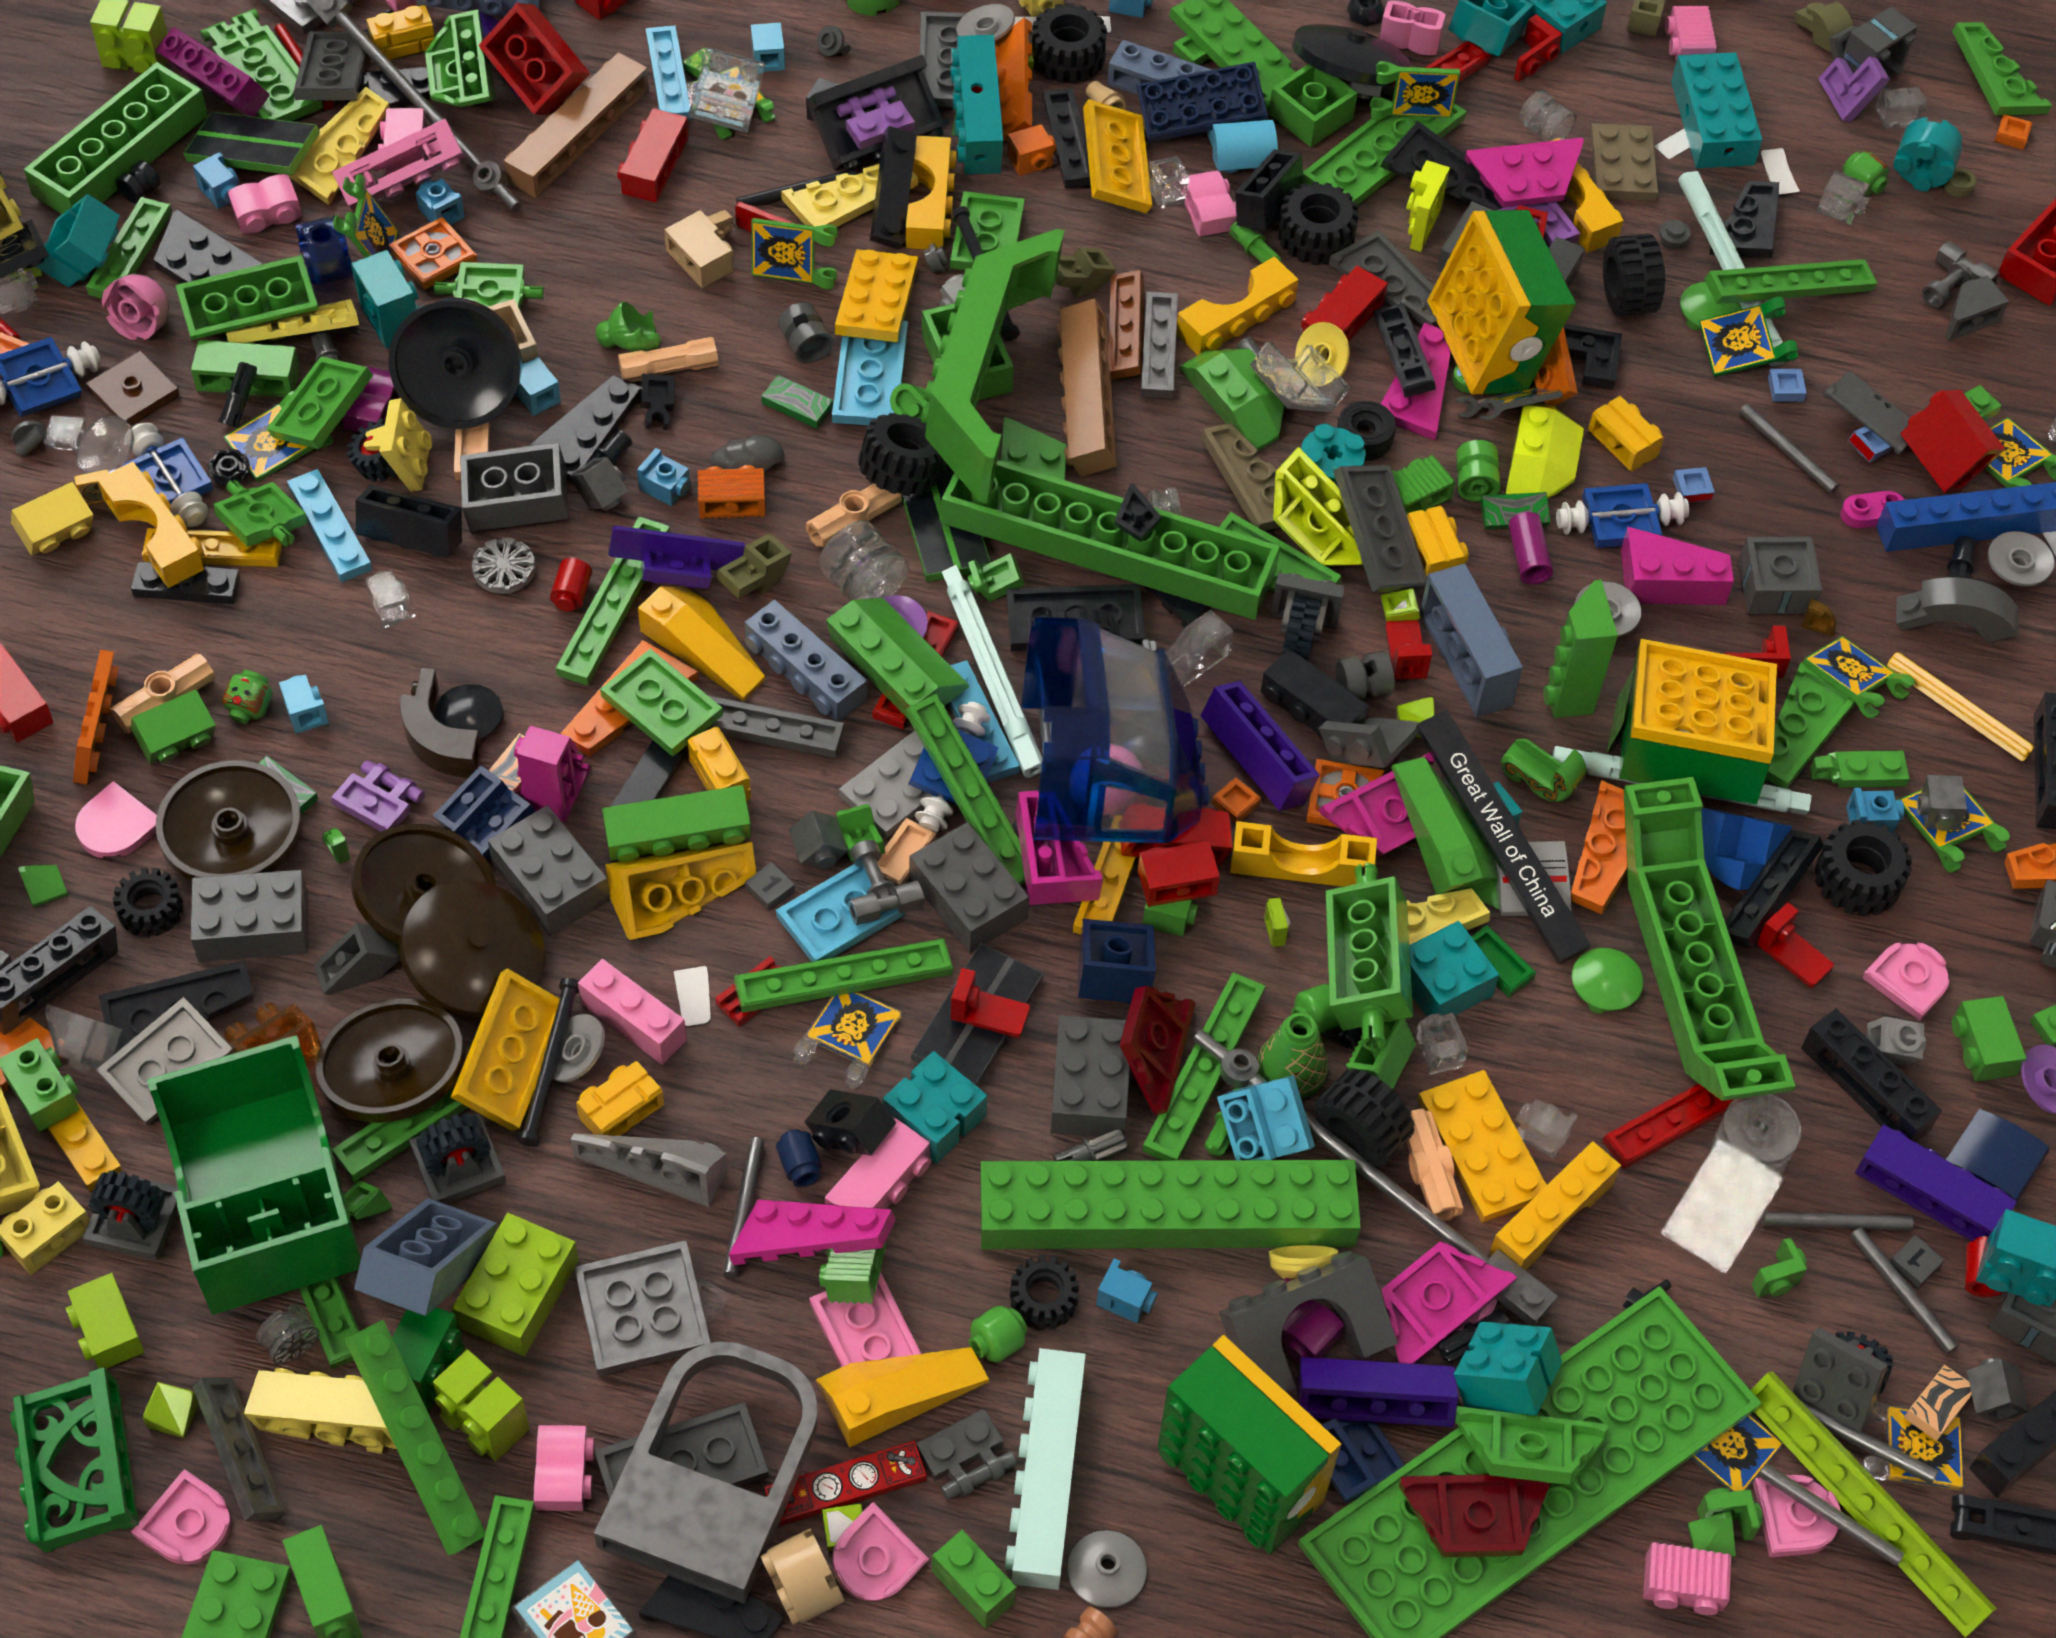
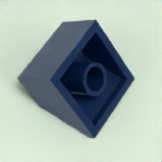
M1092 919L1082 920L1078 963V998L1131 1003L1136 988L1145 985L1153 987L1156 973L1154 925Z

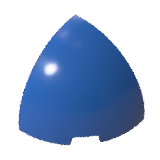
M1702 808L1703 847L1706 866L1724 884L1737 890H1746L1753 883L1790 829H1792V826L1755 817H1746L1725 811Z

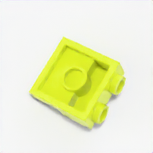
M1426 160L1421 172L1416 170L1413 175L1410 188L1414 189V192L1411 193L1406 206V210L1410 211L1408 222L1410 224L1408 234L1412 235L1410 249L1422 252L1442 209L1450 167Z

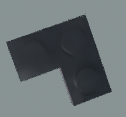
M1565 324L1564 331L1570 357L1585 360L1582 384L1614 389L1622 333Z

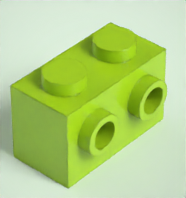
M112 1272L67 1291L72 1305L66 1307V1311L73 1328L76 1329L80 1326L85 1337L79 1339L78 1342L86 1361L94 1359L99 1369L103 1367L107 1369L145 1353Z

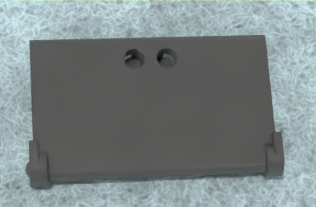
M1849 370L1837 383H1833L1829 388L1825 389L1823 394L1825 398H1830L1893 447L1895 453L1899 455L1905 451L1908 444L1900 433L1909 425L1907 422L1910 417Z

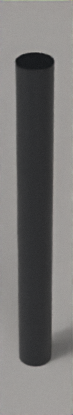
M853 168L736 198V202L740 201L748 205L758 206L782 200L781 191L792 188L793 192L806 189V184L819 181L820 184L835 181L837 175L845 173L856 175V172Z

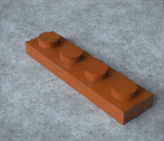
M1141 269L1111 275L1109 316L1111 380L1142 374L1144 276Z

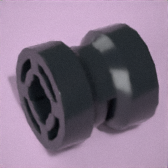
M139 160L131 166L129 174L123 173L116 179L115 183L123 197L129 202L137 204L141 197L145 198V192L156 189L161 181L157 172L148 163Z

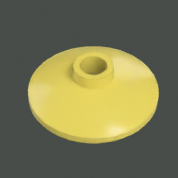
M1318 322L1309 326L1300 336L1295 353L1296 365L1302 378L1314 386H1329L1339 380L1349 362L1348 340L1343 331L1332 323Z

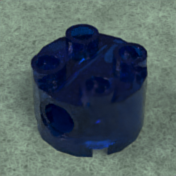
M335 215L295 224L299 249L305 261L311 285L354 276L346 237L333 227Z

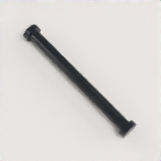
M965 206L958 207L951 212V218L953 222L958 224L974 262L975 257L983 254V251L969 220L970 212ZM1007 311L1000 335L1003 341H1012L1020 335L1018 326L1013 325Z
M562 978L559 988L562 991L524 1130L519 1132L517 1141L525 1146L537 1147L540 1143L541 1137L538 1135L574 999L576 994H579V981L572 978Z

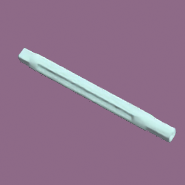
M1698 171L1683 173L1678 179L1679 184L1722 270L1745 268ZM1758 300L1739 302L1742 309L1763 304V302ZM1765 318L1774 348L1783 343L1771 318ZM1784 362L1769 363V366L1783 365Z
M955 565L942 571L948 586V596L1022 773L1025 777L1030 778L1045 771L1046 765L970 585L963 579L958 566Z
M1555 746L1552 756L1563 763L1573 749ZM1577 750L1586 763V773L1588 775L1641 784L1640 782L1619 779V756ZM1765 784L1763 785L1757 805L1699 794L1701 797L1806 815L1809 812L1812 797L1810 794L1794 792L1791 789Z

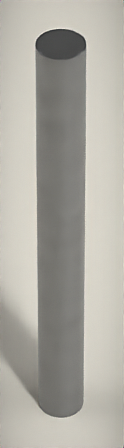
M1747 403L1740 409L1739 413L1829 494L1836 492L1840 485Z
M752 1137L749 1142L723 1275L727 1278L738 1277L740 1265L732 1264L729 1253L751 1213L765 1143L759 1137Z
M1763 1211L1762 1225L1858 1229L1862 1227L1865 1230L1912 1231L1913 1217Z
M1862 1227L1852 1232L1850 1238L1948 1355L1955 1351L1959 1344Z
M1800 1400L1832 1434L1931 1485L1933 1484L1939 1472L1938 1470Z
M1766 1463L1759 1474L1760 1478L1893 1565L1897 1566L1905 1554L1768 1463Z

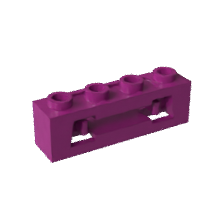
M174 26L155 50L177 70L246 116L254 117L270 96L249 75Z

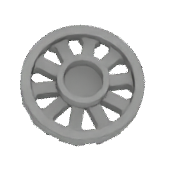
M513 538L487 541L482 548L479 547L472 561V571L476 582L485 590L499 594L512 593L525 587L532 580L536 569L535 558L530 548L522 541L518 542ZM516 575H520V576H522L523 578L520 579V578H516L515 576H516ZM493 578L496 579L495 582L489 583ZM509 580V585H504L503 582Z

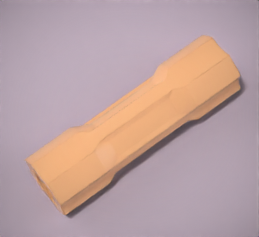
M708 337L667 348L618 354V362L622 379L631 383L641 381L642 373L661 375L687 369L698 370L718 366V354L714 338Z

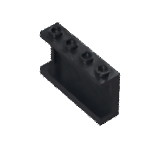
M923 54L814 93L806 101L834 170L842 167L845 170L855 169L862 165L861 160L871 157L873 161L881 158L883 141L859 150L846 130V120L852 118V116L849 114L840 117L836 110V106L846 103L847 98L853 96L859 98L868 95L872 89L878 87L882 89L890 86L894 87L896 98L890 99L888 102L892 104L901 100L915 121L914 130L910 131V133L917 136L940 137L944 134L943 130L950 123L948 118L942 119L923 70L927 67V63ZM874 105L863 109V111L867 113L877 108Z

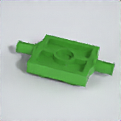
M461 262L459 274L454 283L435 281L434 294L453 295L457 298L476 301L486 307L515 299L520 310V306L525 298L543 300L544 286H525L524 265Z
M234 479L233 482L229 481L226 486L227 491L232 496L214 504L215 515L247 547L260 544L272 537L277 538L283 546L287 547L295 539L294 535L290 532L307 524L306 513L274 482L247 489Z

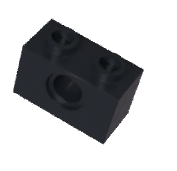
M831 1089L804 1121L813 1133V1140L820 1147L827 1150L832 1148L843 1150L849 1154L858 1153L869 1156L874 1153L897 1123L878 1097Z

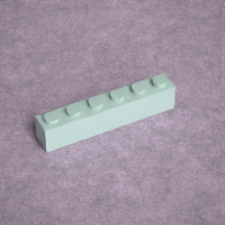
M1039 1348L1038 1362L1030 1361L1028 1385H1035L1034 1397H1026L1023 1421H1030L1029 1434L1021 1433L1019 1457L1026 1458L1025 1471L1017 1470L1014 1494L1022 1496L1020 1508H1012L1009 1531L1017 1532L1015 1546H1007L1005 1570H1012L1011 1582L1014 1585L1059 1590L1086 1355L1083 1353Z

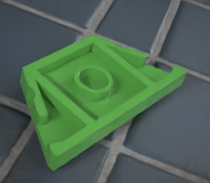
M1004 417L1001 461L1065 480L1066 458L1064 448L1067 447V444L1011 418Z
M1457 1406L1455 1418L1456 1424L1489 1475L1570 1485L1606 1441L1608 1424L1460 1406Z

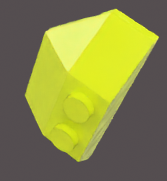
M1540 403L1522 406L1505 494L1546 492L1548 499L1572 484L1576 477L1584 428L1555 406Z
M1299 447L1296 448L1276 470L1273 520L1310 558L1322 565H1363L1339 488Z

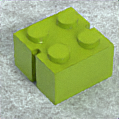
M100 0L90 24L102 66L127 71L130 67H133L134 72L139 73L145 72L156 62L165 67L167 60L155 51L168 34L161 6L134 2L123 27H120L130 6L129 1Z
M467 1349L433 1381L437 1395L434 1400L441 1408L439 1416L451 1430L456 1431L459 1428L465 1434H468L469 1437L466 1441L470 1447L480 1456L487 1453L496 1462L530 1429L524 1402L498 1376L485 1387L483 1383L493 1375V1372Z

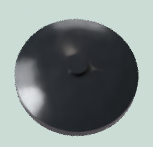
M1330 24L1304 25L1296 30L1292 42L1293 51L1309 65L1332 76L1355 83L1373 86H1393L1396 84V81L1388 84L1377 83V63L1387 61L1398 67L1411 66L1407 56L1395 46L1372 34L1350 27Z
M457 297L440 298L417 307L403 320L396 330L389 350L390 377L399 397L420 418L444 428H473L491 421L511 402L521 379V352L512 330L493 310L469 299Z

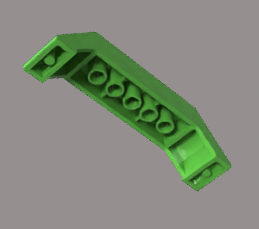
M1055 229L975 257L972 269H965L962 287H965V290H959L957 293L955 309L958 311L957 313L951 312L947 327L950 335H944L942 338L940 354L943 356L942 358L936 357L932 371V377H935V380L928 381L924 400L929 401V404H925L921 423L927 424L925 438L979 502L988 503L995 480L1001 434L993 433L977 412L978 399L1006 312L1042 296L1051 298L1058 275L1065 230Z
M1694 777L1625 785L1624 809L1628 890L1685 1073L1721 1101L1794 1091L1796 1086L1785 1054L1778 1055L1764 1043L1705 863L1701 814L1703 804Z

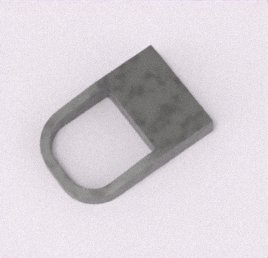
M734 1342L707 1343L684 1354L670 1369L594 1532L596 1548L745 1604L763 1562L760 1555L766 1553L771 1544L816 1434L817 1400L814 1389L807 1377L793 1364L781 1358ZM717 1365L739 1367L783 1384L797 1398L801 1407L802 1418L767 1497L655 1456L684 1387L700 1371Z

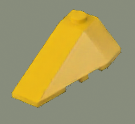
M661 586L638 607L640 632L743 702L765 681L763 672L710 602L685 586Z
M751 841L712 846L701 850L678 851L665 856H644L629 862L619 861L605 864L610 899L629 940L664 933L674 927V923L687 915H694L702 910V906L717 897L727 895L745 884V881L757 873L753 843Z
M972 1347L850 1363L816 1379V1384L849 1448L989 1383V1378Z

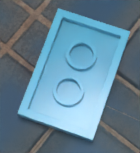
M853 864L776 909V917L810 961L813 962L830 959L901 918L905 915V912L899 913L897 908L881 912L879 920L856 926L849 911L850 899L866 895L871 887V883L865 869Z

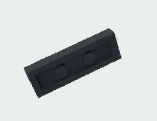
M138 562L131 591L133 597L234 604L240 574L238 569L204 567L203 571L167 588L151 563Z

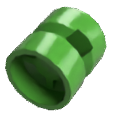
M1473 440L1462 444L1456 452V468L1459 473L1457 476L1459 495L1472 502H1480L1482 495H1497L1500 491L1497 447L1485 440Z

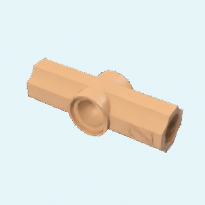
M875 483L862 491H847L841 496L839 504L806 522V531L811 541L817 547H825L847 533L858 534L863 532L867 528L869 520L899 504L902 501V494L889 493L888 490L876 487Z
M195 654L168 672L156 671L146 678L142 689L110 708L111 714L119 727L129 734L132 732L130 729L132 717L193 690L200 689L216 679L215 673L201 654Z
M1424 1108L1412 1110L1410 1116L1414 1121V1134L1406 1142L1409 1150L1408 1160L1412 1179L1416 1185H1420L1427 1208L1442 1221H1450L1454 1217L1461 1215L1464 1209L1453 1178L1454 1163L1448 1146L1442 1145L1432 1112L1426 1111Z

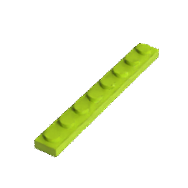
M1773 1371L1768 1372L1751 1389L1752 1393L1762 1403L1759 1409L1755 1411L1756 1415L1828 1491L1835 1495L1837 1501L1859 1524L1905 1553L1898 1566L1965 1638L1975 1631L1997 1609Z

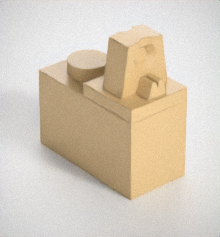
M699 210L664 229L666 251L701 288L733 272V250L727 241H722L725 237L724 235L733 230V218L726 210L710 216H706Z

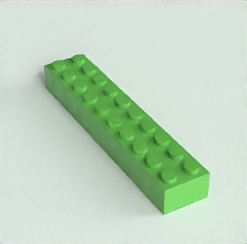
M1000 460L997 461L995 480L988 503L979 502L955 472L942 497L943 524L1252 620L1257 619L1277 570L1280 549L1279 545L1155 508V510L1160 514L1161 522L1140 542L1114 525V520L1124 498Z
M1355 1160L981 1161V1249L1279 1248L1293 1245L1355 1247L1361 1228Z

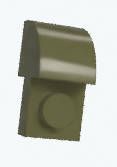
M1634 0L1627 31L1655 38L1665 0Z
M1838 1L1826 6L1822 3H1811L1806 8L1795 11V23L1812 31L1813 43L1831 52L1828 37L1853 25L1849 13Z
M1078 247L1073 257H1060L1055 283L1061 287H1069L1076 297L1085 296L1104 286L1117 269L1102 249Z
M768 533L746 545L743 556L719 568L716 579L738 599L755 589L763 594L782 577L790 563L792 552L771 533Z

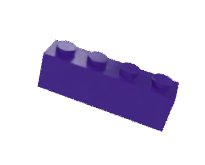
M1241 681L1214 687L1200 715L1201 718L1279 811L1305 804L1320 777L1319 773Z
M1884 1124L1855 1174L1970 1241H1974L1977 1237H1989L2006 1209L2012 1211L2017 1203L2016 1200L2009 1197L2002 1189L1988 1185L1976 1178L1969 1170L1955 1166L1941 1158L1936 1151L1922 1147L1908 1139L1903 1132L1891 1129Z
M1300 1357L1297 1381L1298 1404L1315 1419L1332 1420L1336 1418L1337 1420L1454 1427L1458 1402L1457 1383L1454 1377L1455 1366Z

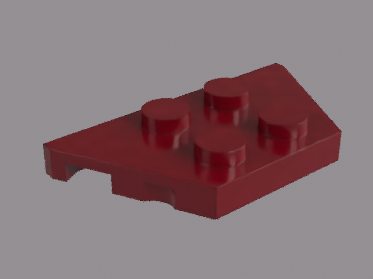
M1145 985L1134 990L1119 1046L1152 1112L1155 1115L1168 1112L1196 1003L1189 998L1182 1001L1175 999V994L1166 991L1161 993L1157 988Z
M1489 1474L1400 1477L1399 1480L1400 1490L1443 1558L1522 1556L1551 1484L1541 1481L1491 1476Z

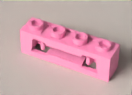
M443 119L334 170L332 173L348 206L352 210H356L358 199L349 195L343 189L345 177H349L350 181L355 183L354 177L358 174H363L366 179V187L372 186L367 188L374 200L385 195L387 198H392L404 192L403 187L413 182H415V185H419L432 178L431 174L440 169L446 172L458 167L461 164L459 160L464 159L465 156L446 119ZM419 147H423L429 160L425 161L422 158L378 179V184L375 183L369 170L374 169L375 172L420 152Z

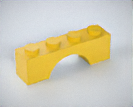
M917 136L912 171L918 176V182L928 187L931 193L920 201L908 204L906 248L928 249L930 248L929 244L935 243L937 248L943 247L944 238H950L951 219H946V215H951L953 208V196H948V192H954L955 173L949 172L950 169H956L957 151L951 150V138Z
M1577 161L1565 196L1570 198L1578 207L1573 224L1580 232L1579 244L1588 253L1607 246L1610 238L1620 236L1624 220L1620 212L1615 210L1607 200L1605 193L1592 181L1588 171L1582 168Z
M1272 257L1250 270L1249 295L1245 299L1227 305L1215 304L1201 299L1180 311L1177 315L1176 335L1197 355L1206 350H1217L1224 342L1242 335L1256 323L1264 322L1278 310L1289 307L1296 300L1299 279L1276 257Z
M131 462L97 479L105 503L119 522L138 520L147 522L157 528L153 538L146 544V549L152 567L167 588L204 570L200 557L204 555L201 544L195 536L189 538L184 521L180 515H172L169 501L162 492L159 494L155 492V484L147 471L141 473L135 463Z
M1236 821L1230 873L1341 887L1356 884V866L1362 864L1363 874H1365V863L1375 865L1377 838L1341 834L1337 839L1325 844L1303 845L1282 838L1275 832L1272 825Z
M1592 1141L1495 1235L1489 1255L1492 1256L1499 1249L1524 1270H1527L1542 1255L1559 1230L1584 1207L1590 1208L1613 1186L1621 1164Z

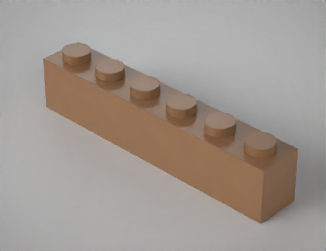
M619 52L609 61H606L595 75L587 79L576 93L568 97L557 111L549 115L539 128L530 133L520 146L506 156L504 167L507 183L534 198L538 197L649 90L647 67Z
M1094 298L1061 308L1060 323H1057L1058 335L1062 341V347L1058 348L1059 358L1063 365V372H1060V381L1065 391V396L1061 398L1062 407L1066 414V422H1063V431L1068 441V447L1064 448V454L1068 465L1074 466L1080 477L1117 467L1107 317Z

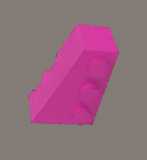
M1627 527L1620 550L1624 584L1630 592H1633L1640 604L1726 605L1734 582L1729 554Z
M530 725L524 738L520 737L514 749V757L518 760L517 775L521 778L522 784L521 796L532 805L535 812L548 805L560 821L565 823L590 772L591 766L584 763L585 758L583 755L577 754L579 749L569 736Z
M1054 789L1019 792L1015 815L1029 905L1099 900L1103 877L1099 870H1095L1088 857V850L1084 843H1080L1073 830V823Z

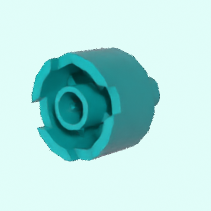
M1928 117L1914 120L1905 129L1894 159L1893 168L1898 171L1903 179L1913 184L1916 190L1928 191L1930 188L1946 184L1953 177L1962 152L1963 136L1957 127L1946 120H1942V123L1927 121Z
M1329 424L1316 426L1315 431L1309 433L1303 440L1301 450L1337 487L1333 471L1340 466H1363L1366 455L1364 449L1365 442L1360 435L1353 434L1346 429L1332 427Z

